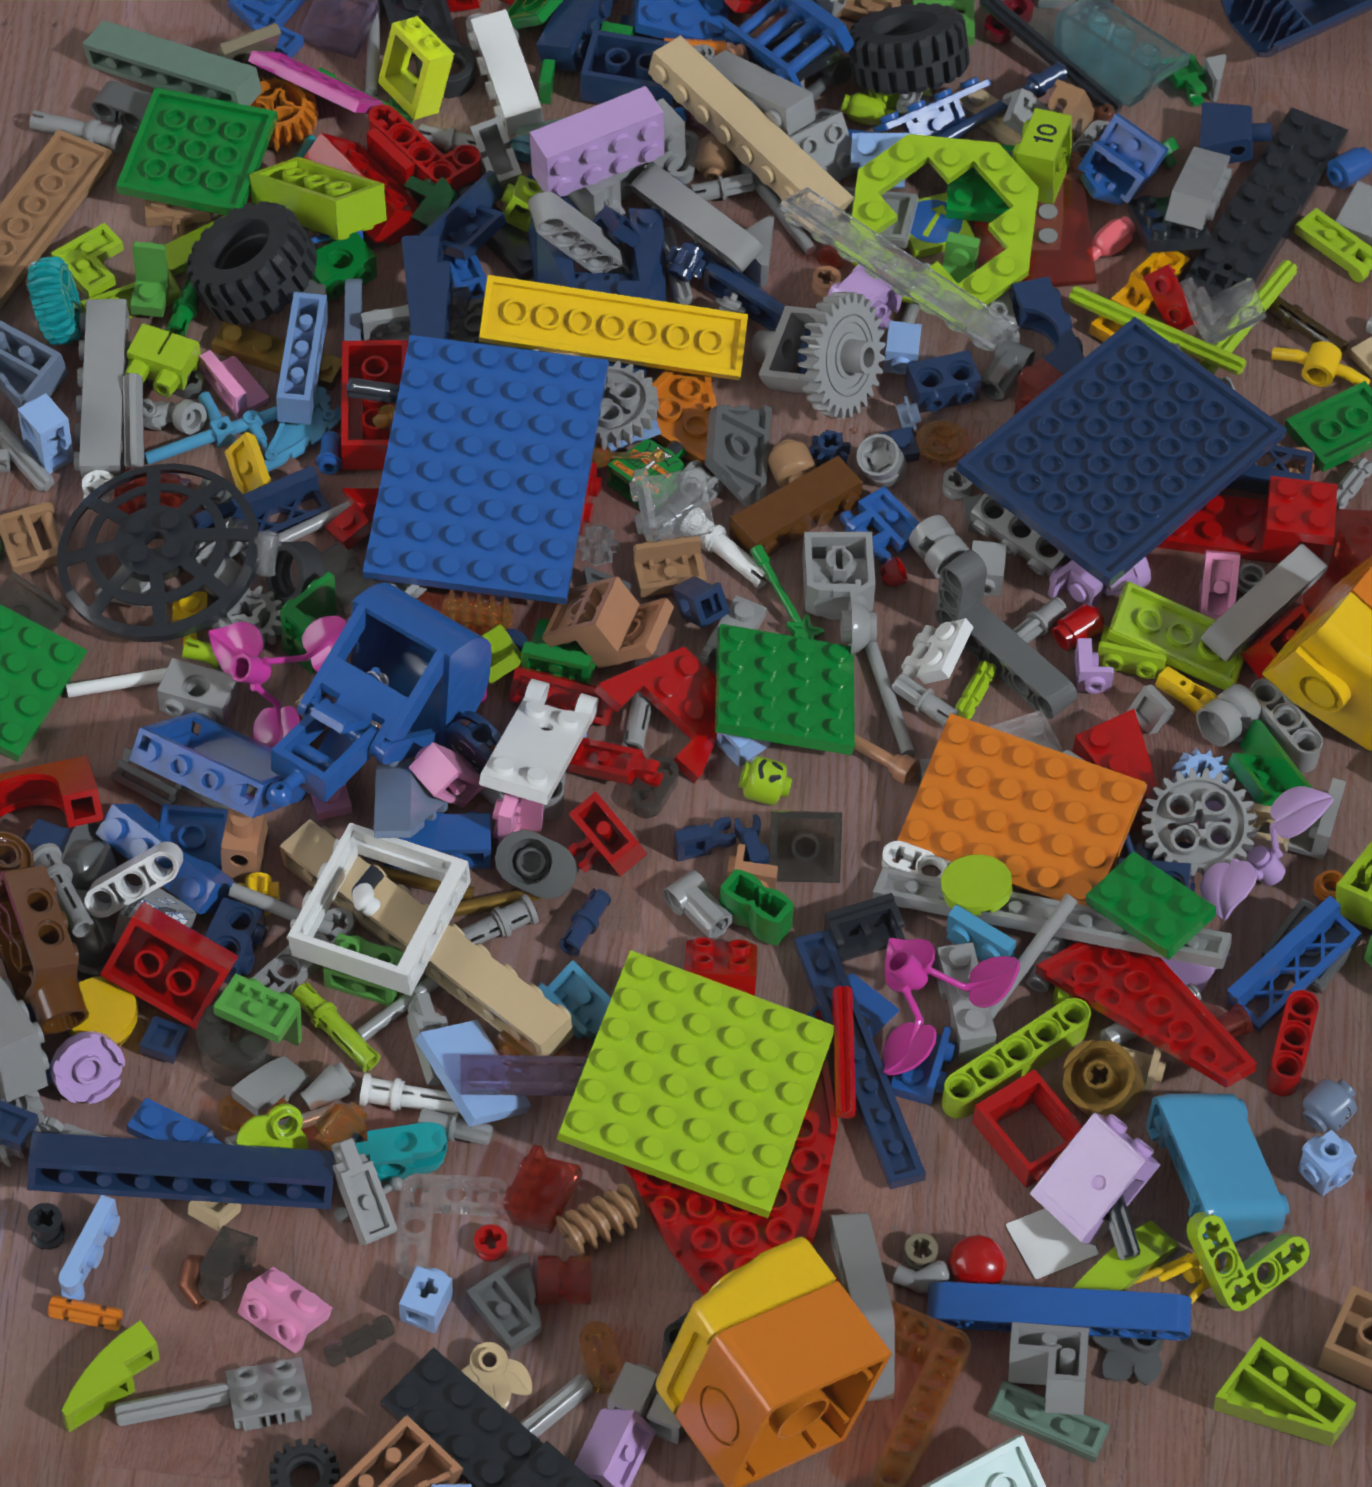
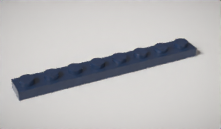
M829 929L794 938V948L823 1021L833 1025V989L836 986L851 987V984ZM852 989L857 1108L889 1189L924 1181L926 1176L925 1169L887 1074L883 1072V1064ZM832 1037L831 1042L834 1047V1037Z

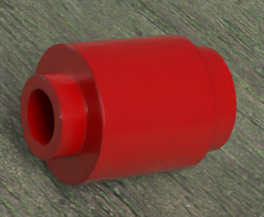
M1083 604L1058 620L1057 626L1052 629V634L1063 650H1076L1078 638L1093 639L1103 632L1104 617L1097 607Z

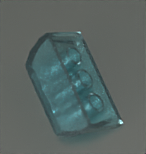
M1079 0L1059 11L1055 21V47L1127 107L1133 106L1152 94L1168 76L1187 66L1191 57L1189 53L1108 0Z

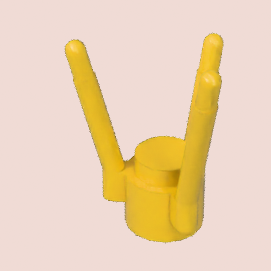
M1188 1252L1176 1260L1148 1270L1134 1283H1140L1158 1276V1281L1164 1282L1182 1273L1189 1283H1198V1286L1188 1296L1191 1297L1192 1304L1206 1289L1211 1287L1195 1252ZM1216 1257L1215 1269L1218 1272L1220 1271V1263Z

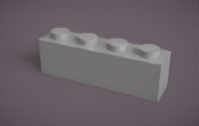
M726 50L708 60L788 136L815 120L812 92Z
M1194 146L1172 190L1165 220L1200 230L1203 229L1206 220L1212 221L1232 176L1233 169L1228 167L1231 156Z

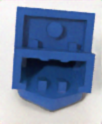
M1119 113L1115 114L1099 140L1093 142L1078 166V169L1082 171L1081 181L1094 200L1113 205H1122L1125 202L1129 204L1144 190L1147 183L1154 178L1158 172L1157 168L1169 151V148Z

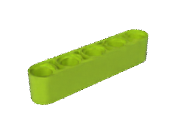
M1068 998L952 1073L944 1084L941 1102L944 1112L955 1119H963L974 1113L975 1105L1030 1071L1034 1069L1036 1071L1080 1043L1086 1037L1091 1010L1088 1004L1079 998ZM1067 1019L1077 1020L1078 1023L1069 1022ZM1045 1037L1051 1041H1042L1039 1038ZM1010 1056H1018L1021 1057L1022 1060L1012 1059ZM988 1074L993 1076L994 1078L987 1079L981 1075ZM961 1093L964 1094L966 1097L959 1098L955 1097L953 1094Z

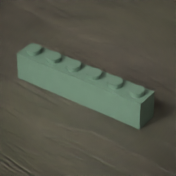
M103 20L82 43L90 68L154 88L157 87L248 106L262 92L256 67Z

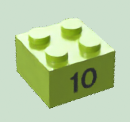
M1035 108L1031 119L1024 122L1022 129L1023 139L1021 143L1016 142L1012 158L1038 186V201L1054 205L1072 161V115Z

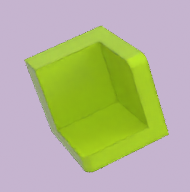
M501 624L496 625L481 635L491 644L489 682L493 683L520 665L521 652Z

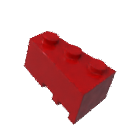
M1131 709L1075 735L1072 750L1073 753L1087 762L1146 782L1147 788L1129 830V835L1141 830L1142 826L1148 824L1141 821L1142 812L1149 811L1145 808L1146 799H1154L1152 790L1154 787L1158 788L1135 709Z

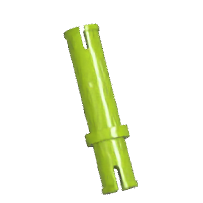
M308 982L301 984L295 989L292 996L300 1002L301 1008L311 1018V1023L316 1028H321L355 1061L363 1072L370 1071L378 1064L381 1055L337 1012V1007L332 1002H327Z

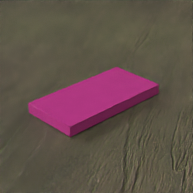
M254 50L249 57L248 62L355 113H369L372 107L383 104L381 100L280 52Z

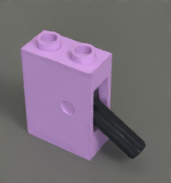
M1093 1113L1029 1194L1080 1242L1096 1246L1110 1229L1119 1258L1122 1261L1131 1260L1139 1256L1141 1251L1127 1206L1159 1168L1160 1164L1151 1156L1154 1150L1139 1138L1133 1140L1125 1133L1128 1127L1113 1114L1106 1117Z

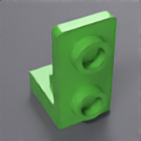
M949 231L942 267L958 284L975 272L980 239ZM945 306V308H949V309H953V310H957V311H960V310L962 309V308L946 307V306Z
M134 242L132 252L136 282L130 302L131 314L163 317L170 291L166 246L152 242Z

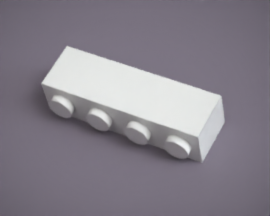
M507 10L470 19L472 32L467 33L472 51L478 50L480 57L476 58L481 76L487 75L488 81L485 82V87L489 100H496L497 106L493 107L495 117H501L508 136L516 134V127L543 122L542 107Z

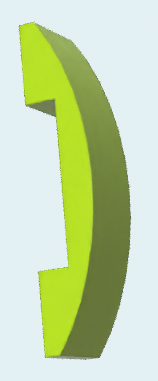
M1150 1220L1134 1230L1141 1251L1139 1256L1131 1260L1122 1261L1118 1256L1116 1246H1114L1073 1288L1127 1291L1149 1269L1158 1267L1178 1248L1179 1244Z

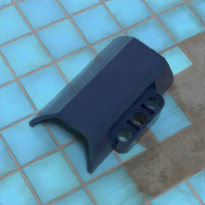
M1220 0L1230 26L1258 57L1264 58L1274 56L1372 10V0Z

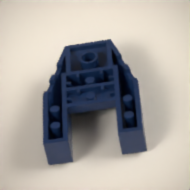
M629 208L627 218L642 238L635 248L624 242L630 274L574 272L573 259L536 232L531 216L528 234L534 281L666 302L665 245L661 209ZM609 361V366L613 367L616 362ZM621 363V368L624 369L630 364ZM633 365L634 373L643 370L645 378L648 367Z

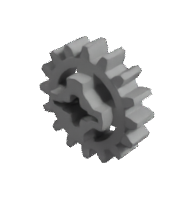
M258 586L255 591H250L248 588L239 602L221 619L210 626L213 630L236 622L251 623L260 631L263 641L262 651H265V642L274 645L276 644L275 635H282L280 616L282 602L281 600H274V593L272 591L264 595L262 586Z

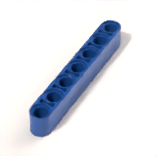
M934 1282L928 1286L926 1323L932 1327L946 1329L1011 1332L1012 1322L1089 1328V1336L1180 1341L1191 1337L1192 1299L1186 1295L1172 1293Z

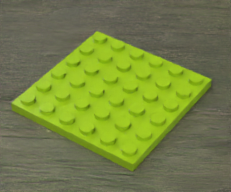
M630 950L559 1130L557 1140L768 1218L834 1035V1025Z

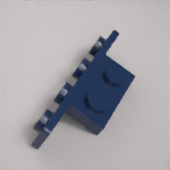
M489 170L419 236L439 235L444 254L467 261L507 223L503 212L491 209L503 195L496 172Z

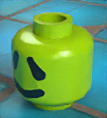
M756 756L751 762H745L738 787L743 789L745 798L773 806L779 801L780 797L787 798L792 785V778L787 776V766L784 763Z

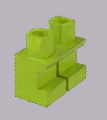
M142 323L127 351L128 366L125 375L129 373L139 374L143 378V384L146 379L154 381V391L158 395L169 398L176 389L184 391L187 377L191 371L196 372L199 368L200 342L174 333L170 336L168 331Z

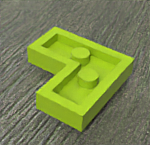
M104 222L51 252V256L61 257L72 272L76 287L87 298H90L116 285L115 276L102 262L124 251L123 241Z

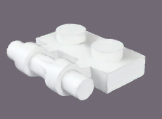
M964 618L944 622L937 629L931 625H925L922 633H918L915 637L911 656H907L901 666L902 674H906L913 680L915 677H918L924 684L949 679L973 630L971 623Z

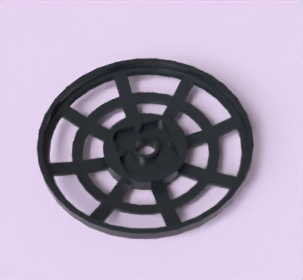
M175 463L154 464L135 468L117 475L97 487L84 498L71 514L63 529L58 545L57 569L59 581L68 602L76 613L89 625L107 635L136 642H162L182 638L203 630L221 619L247 592L256 575L261 557L259 525L250 503L241 491L227 479L212 471L193 465ZM178 473L194 475L212 482L197 491L181 484L161 483V474ZM147 476L146 485L129 490L110 503L100 499L103 495L122 484ZM226 489L240 505L246 518L248 529L226 528V523L220 510L210 499ZM160 492L178 493L190 497L177 509L160 505ZM146 494L145 508L137 510L131 515L118 509L119 506L127 501ZM202 505L211 515L215 528L194 529L189 516ZM88 509L98 513L88 531L85 547L66 554L70 535L80 518ZM107 518L120 525L114 540L96 544L98 533ZM154 539L165 540L162 546L152 549L147 547ZM216 541L213 554L208 564L203 567L194 560L198 542ZM227 541L248 542V550L243 567L236 580L230 587H227L214 576L224 559ZM115 553L121 567L108 580L100 571L96 557ZM86 561L91 577L98 587L102 589L91 606H88L75 591L69 578L67 567ZM184 570L194 577L183 586L165 592L164 581L179 575ZM131 576L140 581L150 582L151 594L132 593L121 589V587ZM202 586L207 587L218 597L212 605L197 614L180 621L168 623L166 604L186 598L198 591ZM113 598L131 605L152 606L154 625L124 624L103 616L102 613Z

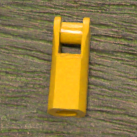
M1169 666L1159 674L1155 683L1157 688L1182 703L1195 715L1213 699H1218L1213 691L1194 683Z

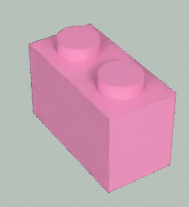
M434 742L422 748L416 754L415 761L408 767L434 797L464 808L484 788V786L479 785L480 775L461 754Z

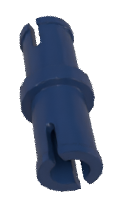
M593 888L581 909L573 913L571 925L558 944L563 952L571 956L573 954L577 956L589 935L597 931L599 919L611 903V897L602 889L598 888L596 891Z

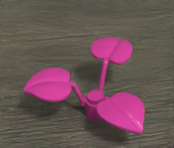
M326 616L312 622L302 636V644L307 653L297 656L258 657L263 648L262 637L258 628L248 622H236L208 632L215 657L224 673L231 674L235 681L250 684L251 691L258 692L274 706V708H265L257 716L253 727L254 740L273 748L302 720L301 715L297 712V708L293 706L282 708L281 702L261 687V684L270 678V665L304 662L311 659L313 668L318 672L348 621L339 616Z
M889 938L885 958L886 983L891 990L902 992L905 995L915 1016V1023H904L893 1030L888 1036L883 1049V1072L887 1075L908 1072L920 1065L933 1050L936 1041V1030L932 1025H923V1017L910 992L911 989L919 990L923 988L928 981V974L963 991H970V1002L976 1007L986 1008L997 1004L1008 994L1020 970L1019 960L1010 956L986 959L972 969L969 977L970 983H962L931 967L936 952L935 947L928 940Z

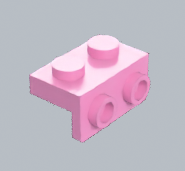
M505 793L503 799L498 798L493 812V819L496 820L493 838L498 839V845L504 837L512 832L520 831L521 828L541 832L544 804Z
M272 1267L247 1284L238 1308V1314L293 1353H297L302 1349L307 1334L329 1319L333 1307L321 1300L316 1294L292 1280L286 1273Z

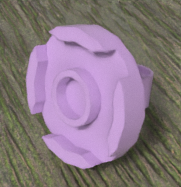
M96 1031L80 1032L68 1038L56 1050L51 1061L50 1076L55 1088L68 1101L76 1103V1101H87L89 1104H94L109 1097L119 1087L122 1081L120 1078L122 1065L125 1067V1058L121 1048L106 1034Z

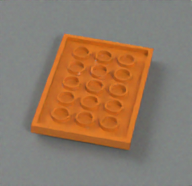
M950 713L897 841H903L928 850L935 854V856L951 862L966 855L982 854L995 857L1003 862L1011 872L1013 887L1043 898L1061 901L1067 893L1078 901L1077 904L1089 906L1086 904L1085 895L1114 869L1146 791L1147 784L1144 781Z

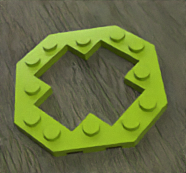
M908 134L858 170L847 258L855 267L862 263L897 288L902 296L901 302L917 303L920 307L945 309L946 306L964 308V311L979 312L1011 289L1013 283H1018L1029 275L1039 188L999 143ZM928 162L947 184H950L974 167L1010 208L988 224L989 232L1005 250L958 284L938 261L911 279L876 238L877 235L898 221V215L881 196Z

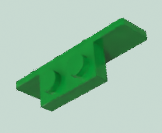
M1254 719L1240 744L1245 754L1233 752L1227 763L1235 773L1237 780L1250 793L1252 800L1256 804L1272 806L1282 793L1298 786L1313 788L1262 721Z

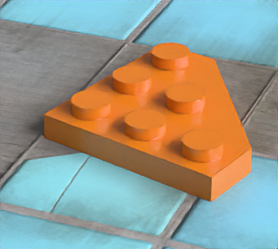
M665 370L652 383V386L657 388L659 401L657 422L662 434L651 438L664 446H667L673 440L678 441L686 450L684 458L691 462L699 460L703 463V468H705L709 411L717 406L711 383L712 377Z

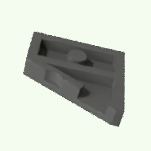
M526 1252L466 1291L467 1300L510 1354L541 1334V1321L539 1310L537 1309L530 1260Z

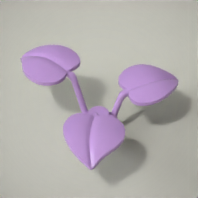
M1298 786L1285 791L1276 799L1270 810V814L1275 820L1270 825L1272 849L1262 845L1255 846L1252 851L1244 850L1247 854V861L1233 859L1230 864L1218 862L1205 872L1200 883V892L1202 898L1216 906V916L1226 921L1233 909L1251 892L1256 880L1265 886L1275 885L1282 880L1285 875V867L1279 860L1283 853L1279 849L1277 833L1282 838H1292L1303 833L1333 803L1334 798L1330 794L1305 786ZM1216 801L1206 803V807L1209 810L1220 811L1223 809V806ZM1227 819L1222 821L1227 824L1231 823L1230 820ZM1194 821V823H1197L1198 829H1204L1205 826H1201L1200 821ZM1215 834L1210 837L1218 845H1222L1226 840V837L1221 834Z

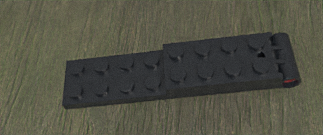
M1293 107L1290 108L1247 181L1243 180L1211 233V248L1201 249L1190 268V273L1186 275L1181 287L1187 300L1235 319L1254 296L1325 176L1328 162L1338 154L1347 138L1348 129Z
M434 1347L380 1400V1406L396 1421L400 1422L408 1415L463 1468L461 1478L468 1484H471L472 1487H600L548 1441L543 1443Z

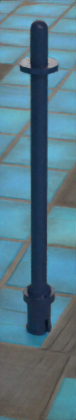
M1055 62L1052 66L1038 74H1030L1027 77L1026 85L1021 88L1041 98L1046 95L1048 89L1055 86L1054 84L1057 79L1061 81L1067 80L1066 69L1060 62ZM1002 98L937 137L959 139L1008 109V105L1002 102Z

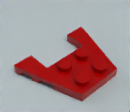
M681 647L607 679L597 686L594 692L616 712L637 692L645 696L691 739L671 763L692 783H695L700 778L717 739V733L715 732L716 675L687 648Z

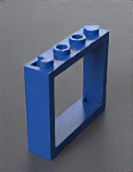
M196 712L140 727L129 761L251 818L280 809L271 806L266 799V790L269 785L276 781L284 780L283 777L271 771L272 747ZM196 723L202 725L199 734L194 733ZM249 784L257 788L254 796L246 793ZM297 787L292 792V800L288 805L304 800L307 792Z

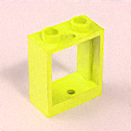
M418 16L394 22L391 26L378 83L413 120L439 113L454 53ZM412 52L423 62L419 79L408 69Z

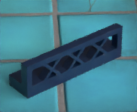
M1275 445L1266 453L1273 461L1271 464L1262 467L1254 463L1226 488L1266 495L1271 476L1309 481L1314 452ZM1291 459L1306 461L1304 473L1289 472L1284 463Z
M313 466L243 494L256 516L261 541L262 537L272 532L278 534L331 509L319 490L318 474ZM234 498L216 505L223 519L228 517L235 519L238 517L246 522L242 509ZM312 498L315 499L319 506L311 511L299 509L302 502ZM207 510L190 516L194 529L215 528L214 521ZM276 513L289 515L287 521L283 523L269 522L270 516Z

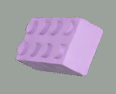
M646 86L529 132L532 175L543 192H552L559 197L567 196L573 191L588 185H594L605 178L618 173H624L630 168L665 155L664 112Z

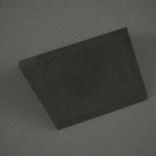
M771 810L769 865L778 866L777 882L840 883L842 812Z

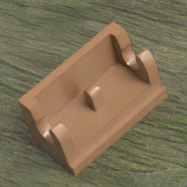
M1057 79L1054 84L1056 88L1049 100L1048 107L1050 111H1053L1056 108L1057 102L1060 101L1063 107L1062 114L1072 115V139L1076 141L1091 124L1096 111L1085 90Z

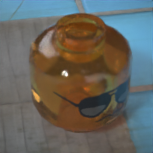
M353 1101L348 1106L342 1102H334L315 1122L314 1128L317 1135L314 1139L326 1151H332V1144L348 1138H353L354 1143L363 1142L367 1138V1131H369L368 1125L364 1122L368 1115Z

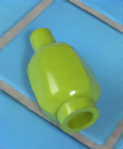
M855 93L852 96L846 94L841 109L842 113L847 114L849 120L869 126L880 125L881 117L896 112L887 109L886 104L882 100L864 93Z

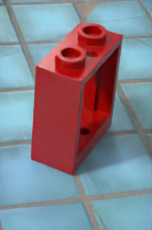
M1035 1069L976 1104L972 1121L974 1126L1025 1188L1041 1180L1082 1128L1081 1124ZM1033 1102L1065 1142L1034 1162L1029 1163L997 1123Z

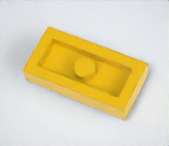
M245 432L224 452L235 485L242 494L271 483L256 436Z

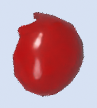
M979 1234L964 1237L951 1249L947 1260V1265L955 1282L999 1284L1007 1268L1005 1255L997 1242L988 1236Z

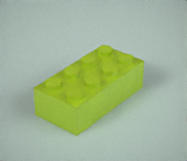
M301 157L250 173L252 203L257 205L259 201H267L283 205L290 209L302 227L308 228L310 232L329 235L334 240H343L349 238L350 234L354 232L368 231L373 229L374 225L387 221L384 183Z

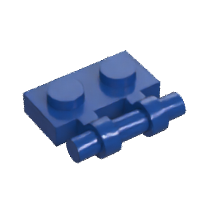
M885 486L858 501L857 510L861 514L854 516L849 510H846L839 517V520L845 525L846 532H869L866 528L870 525L879 532L875 536L872 535L873 555L881 564L886 563L891 558V554L885 547L891 544L898 553L911 546L909 536L916 526L920 524Z

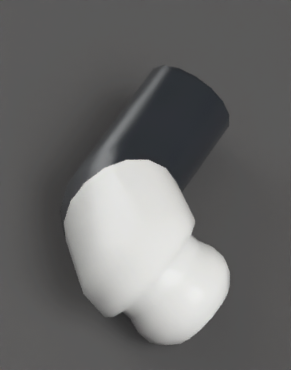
M372 865L364 872L351 891L354 907L358 911L362 910L366 916H372L381 906L380 901L374 897L373 890L383 879L384 875L381 870Z

